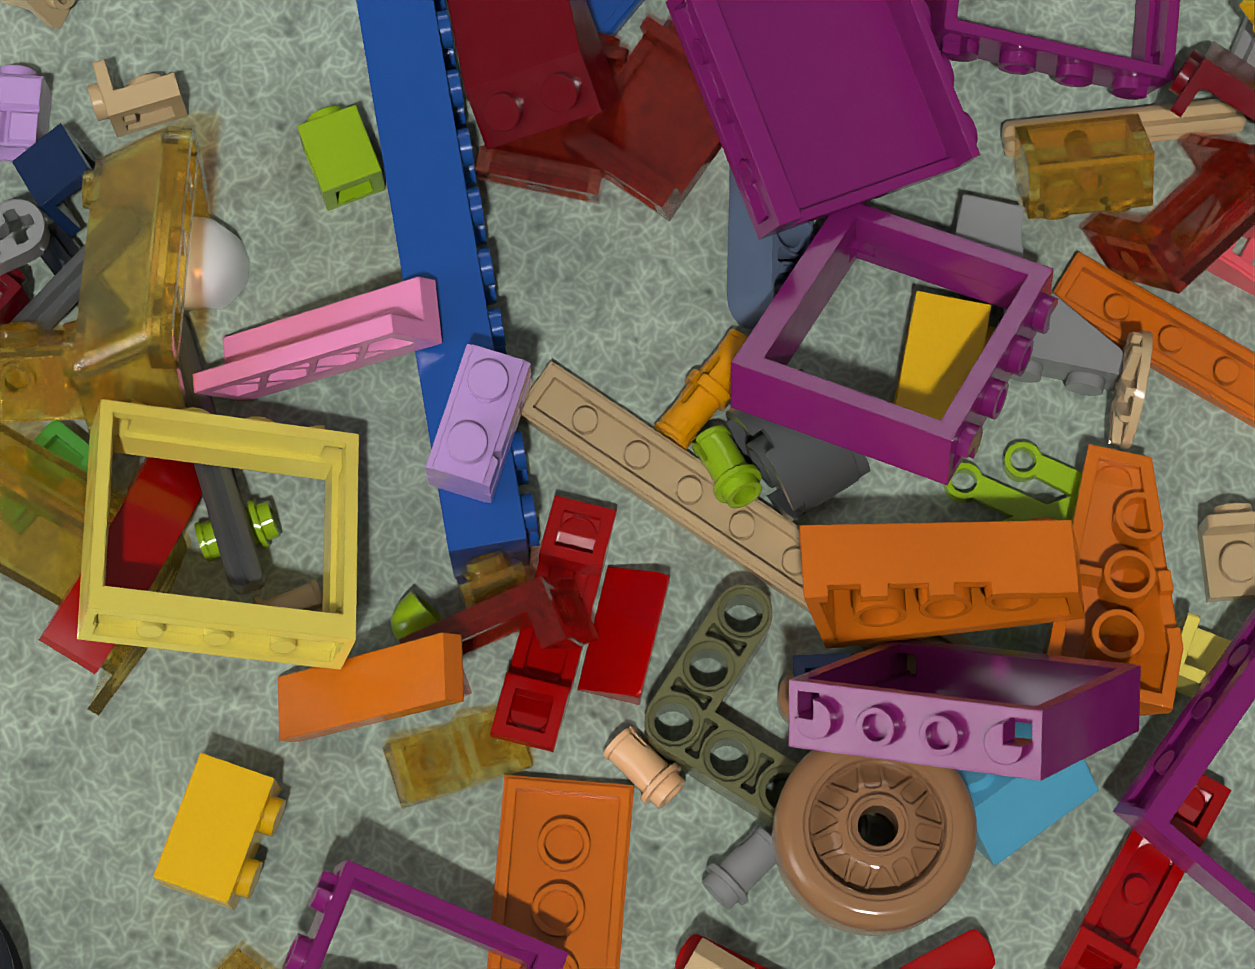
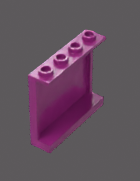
M667 0L665 2L759 240L956 171L981 155L977 147L978 134L976 126L970 115L962 109L954 89L952 65L948 58L939 51L930 28L931 14L925 0Z

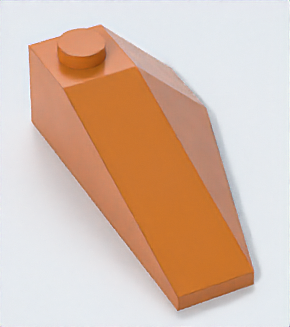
M1088 444L1071 520L1078 546L1085 618L1049 623L1043 654L1141 665L1140 716L1171 713L1184 648L1180 627H1177L1172 599L1174 587L1171 570L1167 569L1162 538L1164 527L1152 457Z

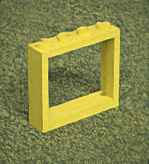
M101 399L89 439L77 639L341 670L356 641L359 434L326 430L325 425L304 427L275 423L271 419L260 416L238 418L210 414L208 411L200 408H184L179 410L145 405L141 401L132 399L131 403ZM113 452L325 480L322 612L105 586Z

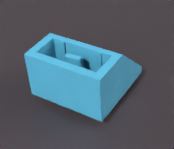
M1015 722V737L1032 739V724ZM1084 759L1042 781L958 770L970 791L975 807L978 831L976 849L994 866L1099 791Z

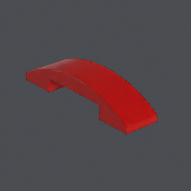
M145 457L127 488V494L109 523L105 586L144 591L150 589L202 495L195 467L191 462ZM80 572L77 579L68 588L38 640L93 674H96L115 644L77 639Z
M557 495L554 496L539 551L537 570L509 673L507 672L490 737L554 752L581 659L617 510Z
M1203 774L1169 823L1200 848L1232 790ZM1132 828L1089 905L1057 969H1136L1141 960L1139 957L1185 872Z

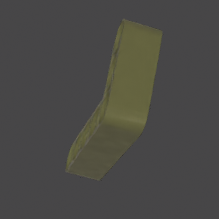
M737 584L727 588L718 597L649 704L645 714L644 737L646 742L664 760L671 764L677 763L683 772L772 827L775 809L766 798V788L776 781H787L797 763L718 714L766 640L772 621V605L768 596L755 586ZM745 605L752 608L758 614L760 624L750 632H737L727 625L724 615L732 607ZM711 658L718 661L724 667L726 677L720 684L705 687L698 684L690 674L691 666L700 659ZM667 712H678L689 719L692 730L685 738L679 741H669L658 734L655 728L656 720ZM722 746H732L743 753L746 759V768L735 776L719 774L710 762L711 754ZM868 813L859 818L858 831L865 842L873 846H884L893 841L894 829L892 823L876 813Z

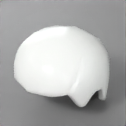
M193 216L173 221L153 238L146 269L152 288L163 300L169 301L172 306L190 312L201 308L221 310L231 304L247 285L251 263L243 241L211 218Z

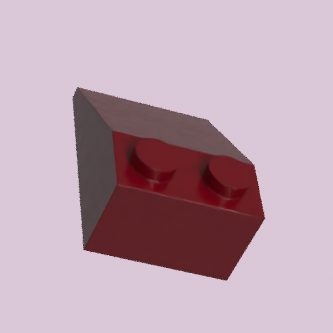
M447 0L464 89L487 150L600 113L621 99L586 0Z

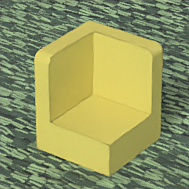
M1188 612L1177 624V627H1180L1184 649L1176 692L1192 698L1231 643V640L1197 628L1201 617Z

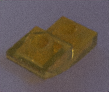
M501 550L486 553L465 563L467 572L454 577L459 589L458 595L468 619L529 597L530 595L528 580L522 562L516 555L504 558Z
M496 709L455 719L446 727L389 741L382 749L401 809L531 768L535 764L529 746L490 737Z

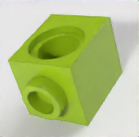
M356 104L344 109L340 106L322 108L312 113L307 118V122L297 125L304 153L327 211L385 190L382 170Z

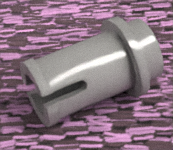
M755 826L751 833L718 866L711 863L707 867L709 875L702 881V884L714 899L726 909L730 910L736 903L744 905L748 901L746 893L776 864L772 836L761 827Z

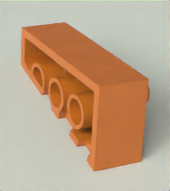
M1040 517L1028 521L799 525L804 599L826 649L1085 618L1078 546L1071 520Z

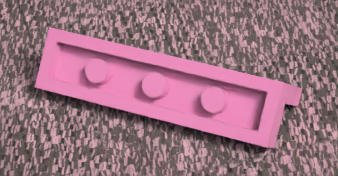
M424 277L412 278L224 337L222 340L225 364L192 374L194 393L237 401H249L442 344L436 282Z

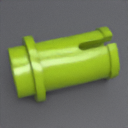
M717 425L704 430L696 437L697 443H693L692 448L715 483L713 492L716 499L722 503H727L731 508H741L752 503L762 491L760 484L761 472L758 467L746 462L732 439L729 429L725 426Z
M253 498L248 500V507L245 509L256 545L261 544L265 549L270 547V540L281 536L280 529L270 502L265 501L257 504ZM210 520L195 523L196 536L207 562L221 557Z

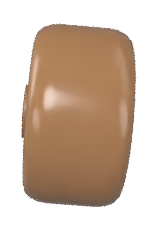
M812 750L797 764L781 791L772 825L773 852L779 873L786 887L797 902L819 921L832 928L855 935H892L910 930L932 918L958 892L974 860L978 832L977 817L970 791L957 769ZM868 813H880L886 816L893 825V841L884 846H873L865 842L858 831L859 818Z

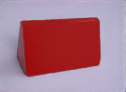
M617 567L607 568L577 688L578 691L640 705L670 584L669 574Z

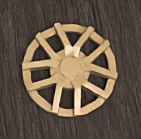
M1150 331L1129 332L1125 347L1123 348V372L1119 382L1115 383L1113 394L1116 397L1111 404L1108 444L1117 445L1118 448L1129 449L1131 447L1140 420L1152 356L1153 335Z

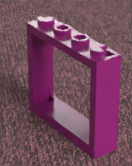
M925 0L930 10V28L941 53L951 61L970 62L977 59L998 63V69L1005 73L1026 75L1034 72L1055 76V81L1063 86L1086 87L1091 84L1111 88L1112 95L1128 100L1147 98V94L1173 81L1180 0H1137L1131 58L957 19L959 0Z
M863 204L831 214L732 360L731 408L948 485L963 458L970 457L974 459L982 439V426L987 417L995 420L1001 413L1008 394V381L1014 374L1020 377L1025 372L1032 355L1035 335L1037 332L1046 334L1049 330L1051 315L1058 304V298L1051 296L1054 268ZM856 258L1007 309L941 420L787 366Z
M1254 608L1112 812L1255 931V894L1169 823L1255 700Z
M916 639L890 641L789 679L788 747L1042 781L1139 731L1141 665ZM907 654L916 655V674H910V670H907ZM1015 722L1032 724V739L1015 737Z
M345 860L335 866L333 873L323 870L319 876L308 907L316 910L317 913L308 935L305 936L297 933L282 969L321 968L350 894H354L521 964V969H563L568 952L352 861Z

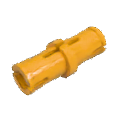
M730 329L708 361L699 370L692 369L685 378L687 386L661 419L654 425L655 430L687 451L700 430L716 411H724L731 403V362L748 338L745 334L738 330Z

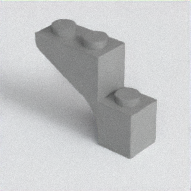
M963 194L957 212L953 235L1025 259L1021 236L1025 207ZM1051 292V296L1057 297L1053 292ZM1057 297L1058 304L1051 315L1048 332L1046 334L1037 332L1033 339V351L1025 372L1020 377L1013 374L1010 379L1036 383L1041 381V376L1066 381L1065 387L1068 390L1088 396L1102 395L1104 389L1114 391L1115 383L1119 382L1123 372V351ZM1001 309L999 323L1003 318L1004 314L1006 313L1007 309Z

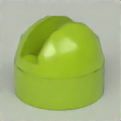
M413 590L398 603L391 617V628L394 635L404 643L442 633L448 627V624L441 615Z

